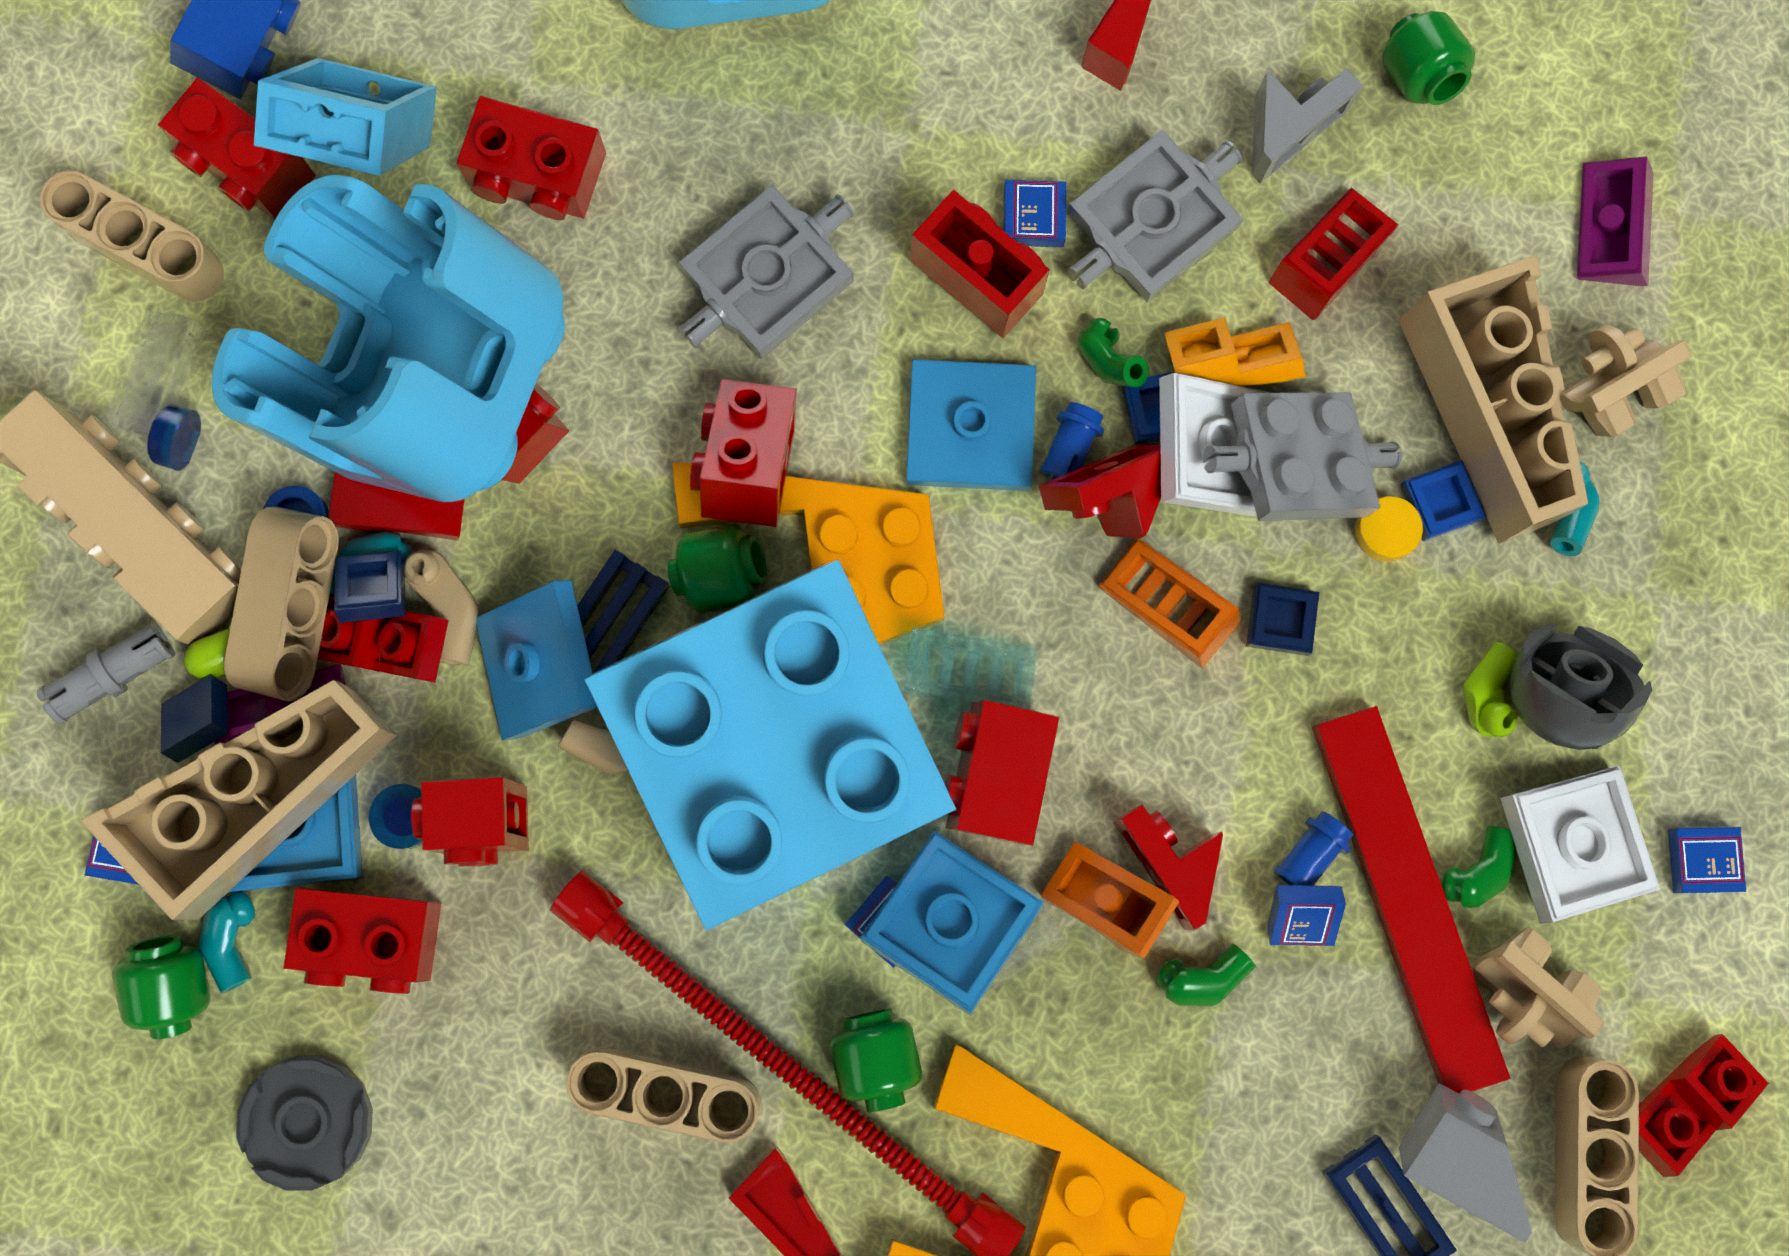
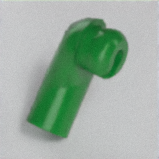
M1104 318L1092 319L1087 330L1080 331L1078 337L1079 352L1103 382L1128 387L1142 386L1149 376L1147 361L1141 356L1116 352L1112 346L1119 340L1118 328H1109L1111 322Z
M1487 826L1479 862L1469 867L1468 870L1451 867L1445 872L1441 886L1448 901L1461 902L1463 908H1477L1505 890L1510 881L1516 853L1515 843L1509 829Z
M1232 943L1208 968L1186 967L1181 959H1170L1159 968L1156 981L1158 986L1166 991V998L1178 1006L1209 1007L1222 1002L1256 968V965L1245 952Z

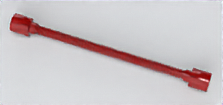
M581 870L564 887L551 905L550 912L591 943L598 936L607 945H619L620 951L626 950L625 955L628 957L632 955V961H639L638 965L640 967L645 966L646 972L652 971L651 976L653 978L658 976V982H665L664 986L666 988L671 987L672 993L678 992L677 997L679 999L684 997V1003H691L690 1007L692 1009L697 1008L699 1015L704 1013L703 1018L705 1020L710 1018V1024H717L716 1028L719 1031L723 1029L725 1036L730 1034L731 1041L737 1040L736 1044L738 1046L743 1045L745 1052L750 1050L749 1055L751 1057L756 1055L757 1062L763 1061L762 1065L765 1068L769 1066L771 1073L776 1071V1077H783V1083L787 1084L789 1082V1087L791 1089L796 1088L795 1092L797 1094L803 1093L802 1098L804 1100L809 1098V1104H816L815 1108L817 1110L823 1109L822 1114L824 1116L829 1114V1120H836V1126L842 1125V1130L844 1132L849 1131L848 1135L850 1137L856 1136V1142L862 1141V1147H869L868 1151L870 1153L876 1152L875 1157L877 1159L882 1157L883 1164L889 1163L888 1167L891 1170L895 1168L897 1175L902 1174L903 1180L909 1179V1185H916L915 1189L917 1191L923 1190L922 1195L924 1197L929 1195L928 1199L930 1202L936 1201L935 1205L938 1208L943 1206L944 1217L956 1226L952 1236L975 1256H1009L1026 1229L1023 1223L983 1192L975 1199L965 1190L960 1191L956 1189L954 1191V1185H947L948 1181L946 1179L941 1180L939 1173L934 1175V1169H927L928 1165L925 1162L920 1163L921 1159L919 1157L914 1158L913 1152L907 1153V1147H900L901 1143L899 1141L894 1142L893 1136L887 1137L888 1132L886 1130L880 1131L881 1127L879 1125L874 1126L872 1119L867 1121L868 1116L866 1114L860 1115L861 1110H854L852 1103L847 1105L848 1100L845 1098L840 1099L841 1094H834L835 1090L832 1087L828 1089L826 1082L821 1084V1078H814V1072L810 1071L808 1073L806 1066L801 1068V1062H794L795 1057L793 1055L788 1057V1051H781L782 1047L780 1045L774 1046L775 1041L773 1039L768 1041L769 1037L767 1034L762 1036V1030H754L755 1025L753 1023L748 1025L749 1020L747 1018L742 1020V1014H735L736 1010L734 1008L728 1009L729 1004L727 1002L722 1004L723 999L721 997L715 998L716 993H709L710 989L707 986L702 988L703 983L701 981L696 983L697 978L695 976L689 977L690 972H683L684 968L681 965L676 967L677 962L675 960L670 962L671 957L669 955L663 956L664 951H657L658 947L656 945L650 946L651 941L649 939L644 941L645 936L643 934L638 935V930H631L630 920L619 912L624 903L586 871Z

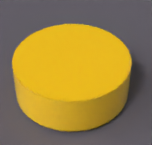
M1382 497L1378 499L1380 508L1368 517L1357 518L1355 536L1360 548L1369 557L1382 562H1392L1405 557L1417 547L1422 537L1423 523L1419 512L1408 501L1399 497Z

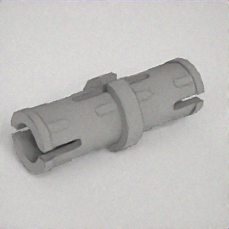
M151 621L144 628L104 651L103 649L96 648L86 654V662L49 685L40 687L37 690L38 699L40 701L49 699L50 702L42 705L54 721L63 724L71 716L109 694L110 696L117 697L128 690L126 683L164 660L171 659L175 656V651L170 644L167 646L163 644L164 641L168 640L162 629Z

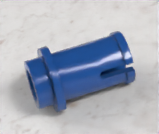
M1069 402L1066 411H1060L1057 414L1056 420L1060 422V426L1044 465H1041L1039 472L1045 477H1050L1052 474V479H1056L1083 467L1095 437H1102L1104 433V428L1100 426L1103 415L1088 406Z
M1324 811L1316 819L1309 817L1305 822L1309 829L1280 866L1274 869V873L1288 885L1314 886L1340 852L1347 854L1351 848L1347 843L1352 838L1353 833L1339 820Z

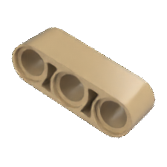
M62 171L51 176L43 185L40 193V206L44 214L78 243L185 300L192 302L203 301L213 296L220 289L224 279L223 266L219 258L191 231L83 173ZM89 201L85 211L73 217L75 210L81 204ZM143 229L140 238L135 243L125 246L127 238L133 232ZM197 257L195 265L189 272L177 275L180 265L185 260Z
M266 507L258 512L252 520L248 531L224 659V672L227 681L233 687L289 702L299 699L311 686L315 674L335 568V557H337L339 536L336 526L330 519L320 515L280 507Z
M600 1048L581 1056L571 1066L567 1075L566 1089L569 1098L582 1111L722 1143H733L741 1140L753 1130L761 1114V1098L757 1088L750 1081L742 1077L626 1051ZM593 1062H603L615 1071L617 1088L609 1098L597 1097L587 1088L585 1082L586 1072ZM659 1076L669 1077L680 1085L683 1099L678 1110L663 1112L652 1104L649 1097V1088L655 1078ZM734 1091L746 1100L748 1117L742 1124L727 1126L715 1117L713 1101L718 1093Z
M1590 1056L1574 1057L1562 1066L1558 1072L1556 1082L1554 1213L1556 1229L1561 1238L1571 1247L1590 1256H1626L1636 1244L1638 1234L1639 1091L1637 1081L1632 1072L1621 1063ZM1599 1071L1605 1080L1606 1088L1601 1100L1593 1105L1587 1096L1586 1088L1590 1077ZM1600 1139L1605 1150L1604 1162L1598 1169L1591 1172L1586 1163L1587 1149L1591 1143ZM1600 1208L1605 1221L1603 1230L1599 1236L1589 1240L1585 1231L1586 1219L1591 1212Z

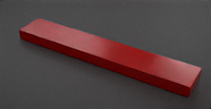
M1374 706L1313 726L1312 729L1347 828L1353 833L1351 838L1438 1084L1440 1083L1460 1094L1462 1090L1473 1092L1511 1079L1378 707Z

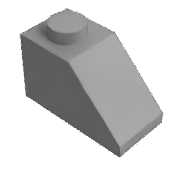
M1439 1083L1399 1146L1404 1176L1525 1243L1532 1234V1229L1497 1110L1487 1100L1474 1092L1462 1090L1459 1094Z

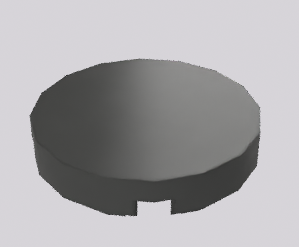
M294 1056L271 1066L248 1086L237 1110L236 1138L241 1152L246 1153L248 1161L254 1166L251 1169L261 1180L286 1191H312L342 1178L361 1159L372 1135L373 1107L364 1083L347 1065L326 1056Z

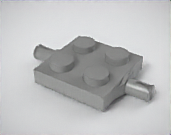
M1162 129L1069 204L1067 213L1090 238L1094 248L1076 264L1068 268L1071 279L1075 281L1078 278L1076 285L1081 289H1085L1088 284L1110 267L1113 271L1123 275L1146 302H1149L1236 231L1241 225L1243 218L1223 197L1217 182L1226 172L1242 162V156L1237 148L1231 153L1234 144L1225 141L1222 146L1206 159L1199 162L1198 159L1182 152Z
M771 185L679 262L682 273L701 292L706 305L686 323L678 327L684 338L689 340V343L694 348H697L703 340L723 325L726 329L739 334L762 360L854 282V273L833 251L828 235L854 216V211L848 202L844 203V198L837 194L834 199L811 217L807 213L793 207Z
M1351 392L1243 393L1231 403L1237 430L1236 446L1209 445L1203 452V463L1209 462L1204 466L1206 472L1239 471L1251 491L1258 521L1368 517L1380 508L1371 468L1394 469L1400 465L1402 460V452H1396L1401 448L1397 442L1367 443L1364 440Z

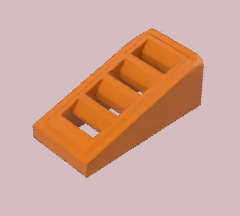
M1136 538L1099 584V588L1201 668H1204L1241 620L1238 607L1140 538ZM1147 563L1154 568V571L1138 591L1132 594L1125 587L1144 564ZM1168 579L1174 586L1158 606L1153 609L1146 603L1161 584ZM1188 595L1194 600V603L1178 623L1174 624L1167 618L1183 598ZM1206 611L1210 612L1215 618L1200 637L1195 639L1189 632Z

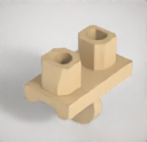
M1607 324L1592 332L1590 336L1592 353L1581 360L1582 367L1590 376L1563 391L1559 396L1567 411L1583 412L1587 422L1597 436H1618L1633 427L1637 421L1626 396L1638 390L1645 408H1660L1671 404L1686 394L1678 365L1691 358L1692 355L1685 340H1677L1665 347L1655 340L1645 342L1642 332L1637 328H1633L1623 334L1615 326Z
M1526 928L1512 935L1500 947L1481 955L1471 966L1473 975L1494 993L1489 1003L1504 1015L1497 1027L1496 1033L1508 1044H1513L1527 1035L1540 1047H1544L1551 1042L1559 1050L1565 1048L1581 1036H1586L1588 1039L1595 1037L1604 1024V1021L1593 1012L1602 988L1585 973L1574 969L1560 974L1557 980L1542 968L1553 952L1551 944L1532 928Z

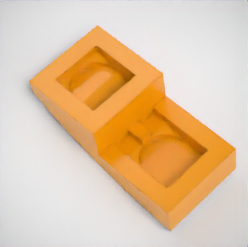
M1224 317L1164 332L1174 373L1237 386L1263 385L1305 377L1303 357L1290 322L1231 336L1226 318Z

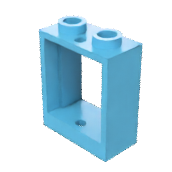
M316 58L258 80L254 146L381 176L430 148L437 86ZM371 81L379 85V95H374L370 92L369 83Z

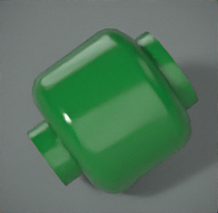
M1445 12L1413 13L1402 18L1392 28L1390 39L1387 41L1382 54V62L1386 72L1409 101L1415 104L1430 103L1431 105H1440L1455 98L1469 84L1472 77L1471 70L1475 63V50L1453 19Z
M726 524L683 535L677 545L676 558L670 559L668 562V577L670 585L677 596L684 595L690 606L699 612L706 613L733 607L755 597L759 585L764 584L767 580V566L758 538L755 535L748 536L736 524Z
M179 935L150 938L127 947L125 950L126 957L117 963L112 972L122 1022L131 1029L149 1030L152 1039L170 1038L189 1031L192 1028L191 1019L205 1011L211 1000L201 950L190 944H182V939Z
M891 1008L842 1019L843 1030L833 1035L830 1041V1051L841 1096L850 1101L865 1100L867 1112L887 1110L905 1104L903 1091L916 1086L922 1078L921 1064L910 1022L903 1018H893Z

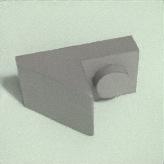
M1347 68L1329 83L1323 78H1319L1297 100L1272 73L1267 72L1255 96L1252 175L1259 183L1268 178L1350 110L1363 85Z

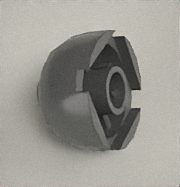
M1558 624L1544 625L1530 632L1514 662L1509 679L1513 708L1522 722L1545 741L1557 746L1577 750L1597 749L1623 736L1636 722L1652 692L1651 681L1644 686V682L1638 675L1643 667L1641 661L1616 639L1592 628L1578 626L1574 635L1554 633Z

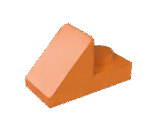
M1076 841L1040 895L1053 906L1100 933L1120 950L1143 959L1179 904V901L1172 895Z

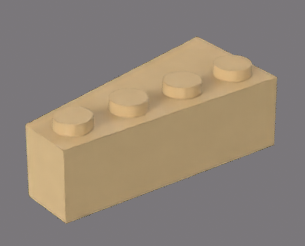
M1537 254L1428 291L1398 319L1458 455L1463 460L1498 544L1551 525L1588 504L1572 423L1564 421L1559 396L1565 390L1560 366L1553 367L1547 333L1553 329L1548 305L1541 306L1536 280L1541 276Z
M33 390L0 420V463L26 476L17 487L36 505H42L63 523L72 520L76 525L67 535L86 553L90 554L105 567L110 568L115 564L120 570L113 575V579L176 640L191 645L199 639L213 635L233 616L242 565L221 546L212 552L198 538L205 530L203 525L178 502L169 508L155 494L163 486L161 482L136 459L133 458L126 464L113 451L121 442L102 422L93 415L83 421L36 390Z
M333 680L255 723V727L227 743H219L197 755L198 759L164 778L158 777L134 790L135 794L108 809L102 808L80 821L171 920H199L397 735L354 689Z

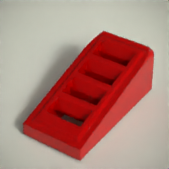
M1114 0L1088 39L1081 63L1083 65L1082 68L1121 91L1123 85L1126 84L1151 0Z
M1351 187L1281 260L1270 278L1269 284L1311 320H1316L1394 233L1399 224ZM1346 214L1371 237L1366 241L1340 219ZM1330 232L1355 254L1353 256L1349 255L1326 235ZM1313 250L1316 251L1336 268L1338 272L1334 274L1310 255Z

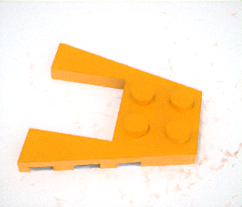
M672 463L680 528L733 522L701 517L700 491L690 490L692 464ZM786 477L779 517L805 514L811 570L827 562L839 559L879 646L944 621L929 494Z
M953 1045L933 1109L1057 1151L1026 1256H1170L1186 1199L1184 1193L963 1047ZM891 1239L886 1256L940 1255Z

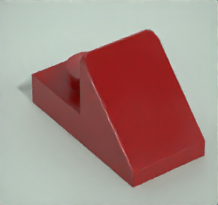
M1132 445L1040 485L1039 490L1044 509L1071 511L1075 519L1099 515L1102 529L1110 537L1142 538L1146 536L1161 499L1160 445Z
M1142 804L1115 820L1113 823L1155 886L1179 901L1173 913L1185 930H1196L1204 925L1207 921L1223 832L1209 835L1177 857L1171 847L1178 843V839L1169 823L1159 811L1155 810L1149 814Z

